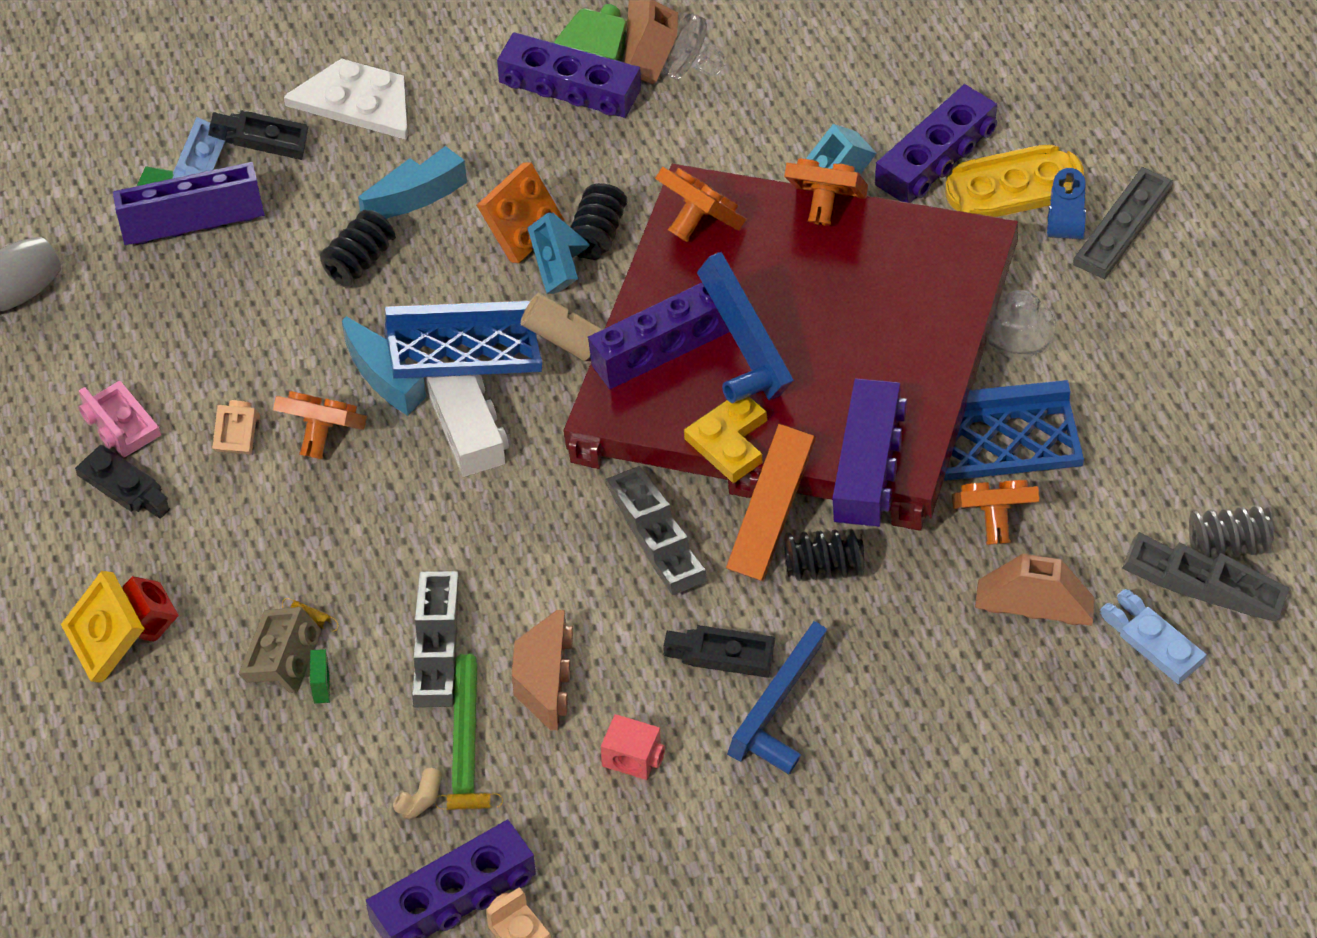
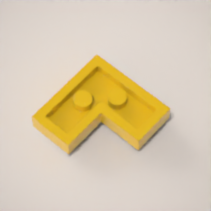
M750 397L735 403H730L726 400L685 428L684 438L732 483H735L763 463L762 453L748 442L744 436L767 421V414Z

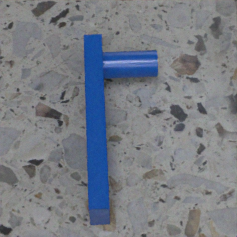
M722 252L709 256L697 274L752 370L724 382L722 386L723 393L730 403H735L761 391H764L768 400L782 395L794 379Z
M813 621L732 737L727 755L741 762L748 751H751L789 775L792 772L801 754L763 730L821 648L827 628Z

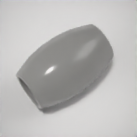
M35 237L20 240L0 249V312L19 306L38 295L61 271V264L57 254L44 238Z

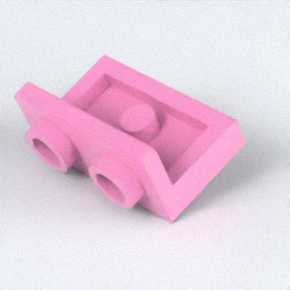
M121 381L114 383L94 396L91 395L86 387L78 391L82 401V405L78 406L84 420L88 425L95 423L99 428L98 434L108 449L114 447L123 458L161 436L158 425Z

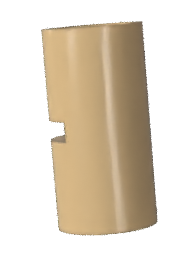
M537 293L532 298L523 313L520 323L525 328L583 361L590 357L588 336L602 330L575 313L568 314V309L540 293Z

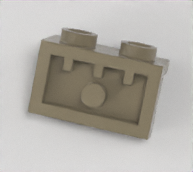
M302 607L264 610L238 674L246 683L279 681L289 693L297 692L310 661V650L315 649L319 639L320 627Z

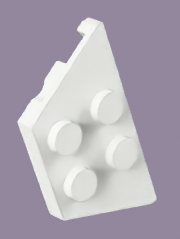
M340 59L287 93L284 97L285 106L402 139H407L408 137L404 76Z

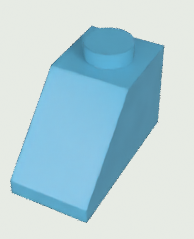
M832 124L806 159L819 162V167L829 169L833 168V164L855 167L854 172L861 174L877 153L857 131Z

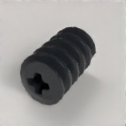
M597 183L588 186L583 192L578 210L570 226L589 243V247L578 254V257L597 260L601 257L602 253L609 251L611 248L612 240L616 235V229L620 224L624 208L628 203L627 196L618 187Z
M363 210L358 213L356 219L348 224L347 228L339 233L337 238L331 241L328 247L322 250L320 254L321 264L333 281L342 287L350 288L354 283L353 278H360L363 274L362 269H369L372 264L371 260H377L381 255L380 251L383 252L388 249V240L396 239L395 231L381 214L372 210Z
M852 528L847 529L844 540H842L838 530L835 529L831 531L829 540L826 541L823 532L820 530L816 531L814 540L811 542L807 532L804 531L800 533L798 543H795L790 532L786 533L784 536L786 577L789 571H793L796 580L801 581L804 570H808L812 580H817L819 570L824 569L827 578L832 579L835 568H839L843 578H847L850 567H855L858 576L863 577L865 564L862 533L859 539H857Z

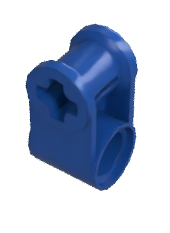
M1064 168L1054 178L1051 190V204L1048 212L1047 237L1084 239L1086 182L1083 174L1077 169ZM1065 182L1071 183L1073 188L1071 194L1065 193Z

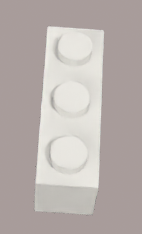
M481 375L426 377L429 398L462 477L504 465V450L509 449L507 435L503 427L497 428L494 421H497L496 411L491 399L485 401L483 397L485 387Z

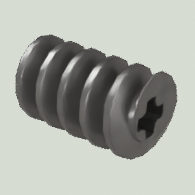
M1253 506L1248 514L1244 507H1239L1235 510L1233 516L1232 512L1227 508L1222 509L1219 516H1217L1213 510H1208L1205 512L1203 519L1197 511L1192 512L1189 517L1191 547L1194 550L1200 549L1202 554L1210 557L1211 548H1216L1218 555L1220 553L1225 555L1226 548L1231 546L1235 557H1239L1242 545L1247 546L1250 555H1255L1257 544L1261 543L1265 553L1270 554L1274 540L1271 511L1268 506H1266L1264 512L1261 507Z

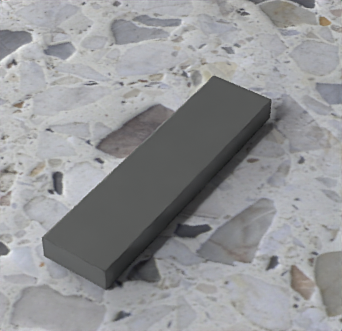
M1141 167L1076 254L1073 265L1105 280L1170 192L1173 180Z

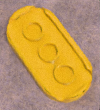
M1038 145L972 159L958 164L947 178L945 195L950 206L956 211L1000 217L1050 206L1051 190L1056 174L1064 168H1074L1084 176V169L1079 158L1070 151H1067V153L1059 151V147L1054 145ZM1065 182V193L1071 194L1073 191L1071 183Z

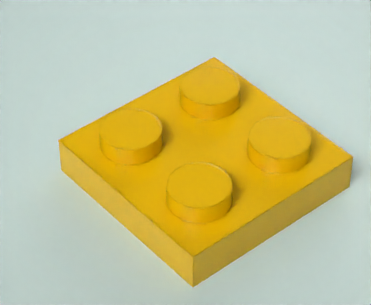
M101 571L60 624L89 680L99 683L105 681L144 630L114 572Z

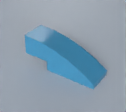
M446 146L420 165L409 158L358 196L360 212L372 210L388 219L430 205L467 183L465 160Z
M346 316L342 320L344 339L350 356L359 372L382 398L408 416L426 398L424 377L393 379L387 339ZM405 360L400 363V365L406 364Z

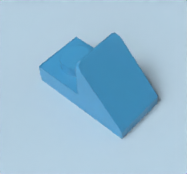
M547 213L530 225L528 232L546 294H555L578 280L572 258L587 249L589 243L557 215Z

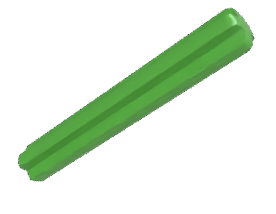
M460 654L455 659L452 792L454 794H470L474 792L477 658L473 654Z

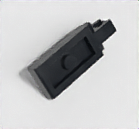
M240 110V114L231 113L230 116L213 112L208 135L225 140V142L235 146L302 160L309 126L245 110Z
M102 444L75 467L77 476L130 512L133 510L139 512L142 508H145L161 519L170 510L167 502L168 498L160 492L162 489L156 480Z
M697 625V629L687 630V633L667 630L663 645V655L665 657L682 659L683 664L693 667L769 678L775 638L768 635Z

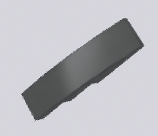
M637 466L606 478V484L646 557L670 593L675 595L707 582L706 570L690 550L688 537L673 519L670 504L644 470Z
M1138 532L1133 538L1122 569L1176 593L1275 622L1280 618L1289 591V587L1222 553L1215 559H1212L1180 542L1172 549L1141 532Z
M458 571L420 572L415 615L413 707H453L457 644Z

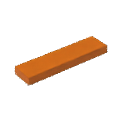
M778 424L726 569L764 582L816 441L814 435Z

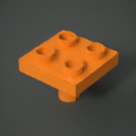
M802 158L798 159L797 164L786 163L784 177L796 189L814 191L810 216L808 218L809 223L817 225L822 223L824 226L831 225L830 220L835 194L864 199L867 196L868 184L860 176V173L854 172L855 167L833 164V168L829 169L819 167V162Z
M531 162L520 164L476 205L507 258L512 263H520L534 250L528 232L530 225L547 213H554L562 221L565 220Z
M662 166L655 177L656 180L684 197L683 201L686 203L668 230L687 242L704 214H710L738 231L746 221L745 217L735 212L739 205L680 168L673 173Z
M289 391L288 398L276 396L273 407L274 411L304 417L303 421L307 422L299 455L323 460L328 429L333 427V424L360 430L365 428L367 416L356 413L357 406L325 399L324 406H322V398Z
M1027 480L999 482V489L989 490V482L961 485V492L952 494L953 509L980 507L981 510L985 511L986 545L998 544V538L999 544L1011 543L1007 510L1011 508V505L1039 502L1038 486L1028 487Z

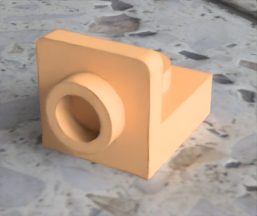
M231 400L229 401V406H217L212 446L214 451L252 455L256 422H260L261 414L255 408H251V403Z
M517 888L511 893L499 895L486 909L488 928L496 938H551L548 930L527 906L526 896L521 888Z

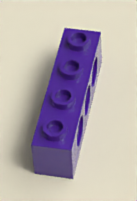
M516 32L512 33L497 59L499 83H503L510 88L531 91L542 97L563 100L574 106L595 109L606 115L626 118L641 91L640 67Z
M963 84L876 162L875 186L901 202L911 203L917 197L922 198L925 196L935 180L939 177L944 178L947 176L956 161L961 157L966 158L969 156L975 144L983 137L988 138L992 135L997 126V103Z
M700 283L588 336L591 364L607 387L612 389L730 331L704 284Z
M507 819L366 899L369 920L382 938H426L438 930H449L459 923L461 917L475 909L484 910L488 908L496 897L511 888L515 890L527 885L532 876L536 875L534 854ZM486 868H496V869H497L496 871H494V872H492V873H483V872H481L482 870H484V869H486ZM451 888L462 889L461 891L453 894L446 892L448 889ZM416 908L426 909L424 912L420 914L410 913L412 910Z

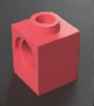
M617 714L614 715L601 744L602 767L644 780L648 779L652 767H660L665 754V745L661 744L660 727Z

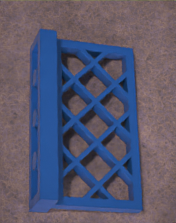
M530 301L385 307L384 337L387 339L393 379L542 372V359L536 333L520 324L523 313ZM499 342L509 348L502 352L493 346ZM463 344L471 348V350L464 353L456 348ZM427 346L435 351L427 355L419 351V349ZM521 353L531 359H516L514 356ZM483 354L492 360L480 361L476 358ZM447 356L455 360V362L444 363L440 359ZM408 357L418 362L417 364L400 365Z
M1068 380L970 390L956 441L962 435L976 443V445L968 454L954 446L952 456L961 462L956 467L947 468L943 481L1083 466V453L1069 400L1071 391ZM1063 413L1064 422L1058 429L1043 421L1046 415ZM1012 418H1021L1029 423L1021 433L1006 425L1008 420ZM974 422H984L992 427L983 437L969 429L970 425ZM1035 428L1051 436L1043 446L1028 438V435ZM998 431L1014 440L1005 450L990 441ZM1057 441H1060L1071 448L1072 454L1059 456L1050 451V448ZM1021 444L1036 454L1031 459L1021 460L1012 453ZM984 448L998 458L994 463L984 464L975 459V457Z

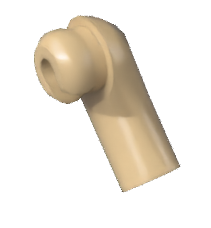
M426 768L422 773L419 789L413 796L408 792H401L400 796L396 797L393 803L395 812L401 813L402 818L415 819L432 806L437 800L442 773L435 768Z

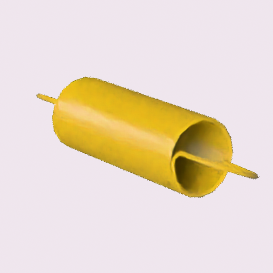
M293 600L294 602L290 608L302 607L320 628L325 629L323 628L325 621L331 623L330 618L332 617Z
M448 794L446 796V810L490 809L491 794Z

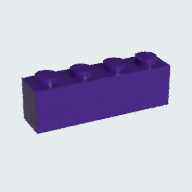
M253 162L112 191L124 245L144 244L153 239L167 236L177 237L190 231L204 228L214 229L223 224L237 221L247 222L256 217L265 216Z
M866 379L854 380L833 493V518L836 523L880 527L883 511H890L892 489L887 488L888 481H895L897 458H892L893 451H900L902 441V428H897L898 421L905 422L907 412V399L901 398L900 383Z

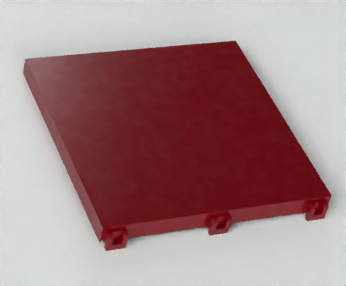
M672 163L669 170L673 173L680 168L739 205L735 212L745 217L746 221L738 231L712 215L704 214L687 242L668 230L686 203L683 201L684 197L663 184L605 328L702 283L697 274L698 270L709 256L722 252L794 381L782 395L768 400L764 391L749 396L767 414V421L744 436L748 442L762 453L763 463L735 483H732L684 438L685 428L727 400L722 388L724 382L752 371L731 332L612 389L607 387L590 363L563 430L566 449L569 450L570 463L600 469L601 457L604 456L728 480L730 495L752 498L778 424L816 437L797 493L833 500L854 380L866 379L900 383L901 398L907 399V412L905 422L898 421L897 428H902V441L900 451H893L892 458H897L895 481H888L887 488L892 489L891 525L921 531L923 519L926 516H930V519H932L965 413L968 395L974 384L1018 242V221L866 196V199L835 194L830 220L831 225L824 226L822 223L817 225L808 222L814 191L796 189L791 183Z

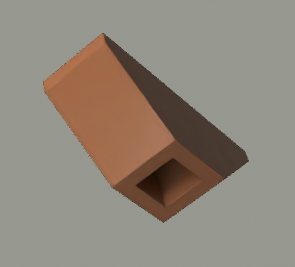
M629 0L625 63L640 67L641 79L654 85L677 38L678 12L654 0Z
M1021 554L978 580L975 608L984 609L992 613L1004 612L1024 615L1031 619L1043 618L1063 621L1070 625L1083 624L1092 626L1094 596L1061 559Z
M565 610L554 611L514 643L512 664L514 696L550 730H558L559 716H567L568 694L567 692H561L562 682L570 681V659H565L564 653L565 649H572L573 626L566 625Z

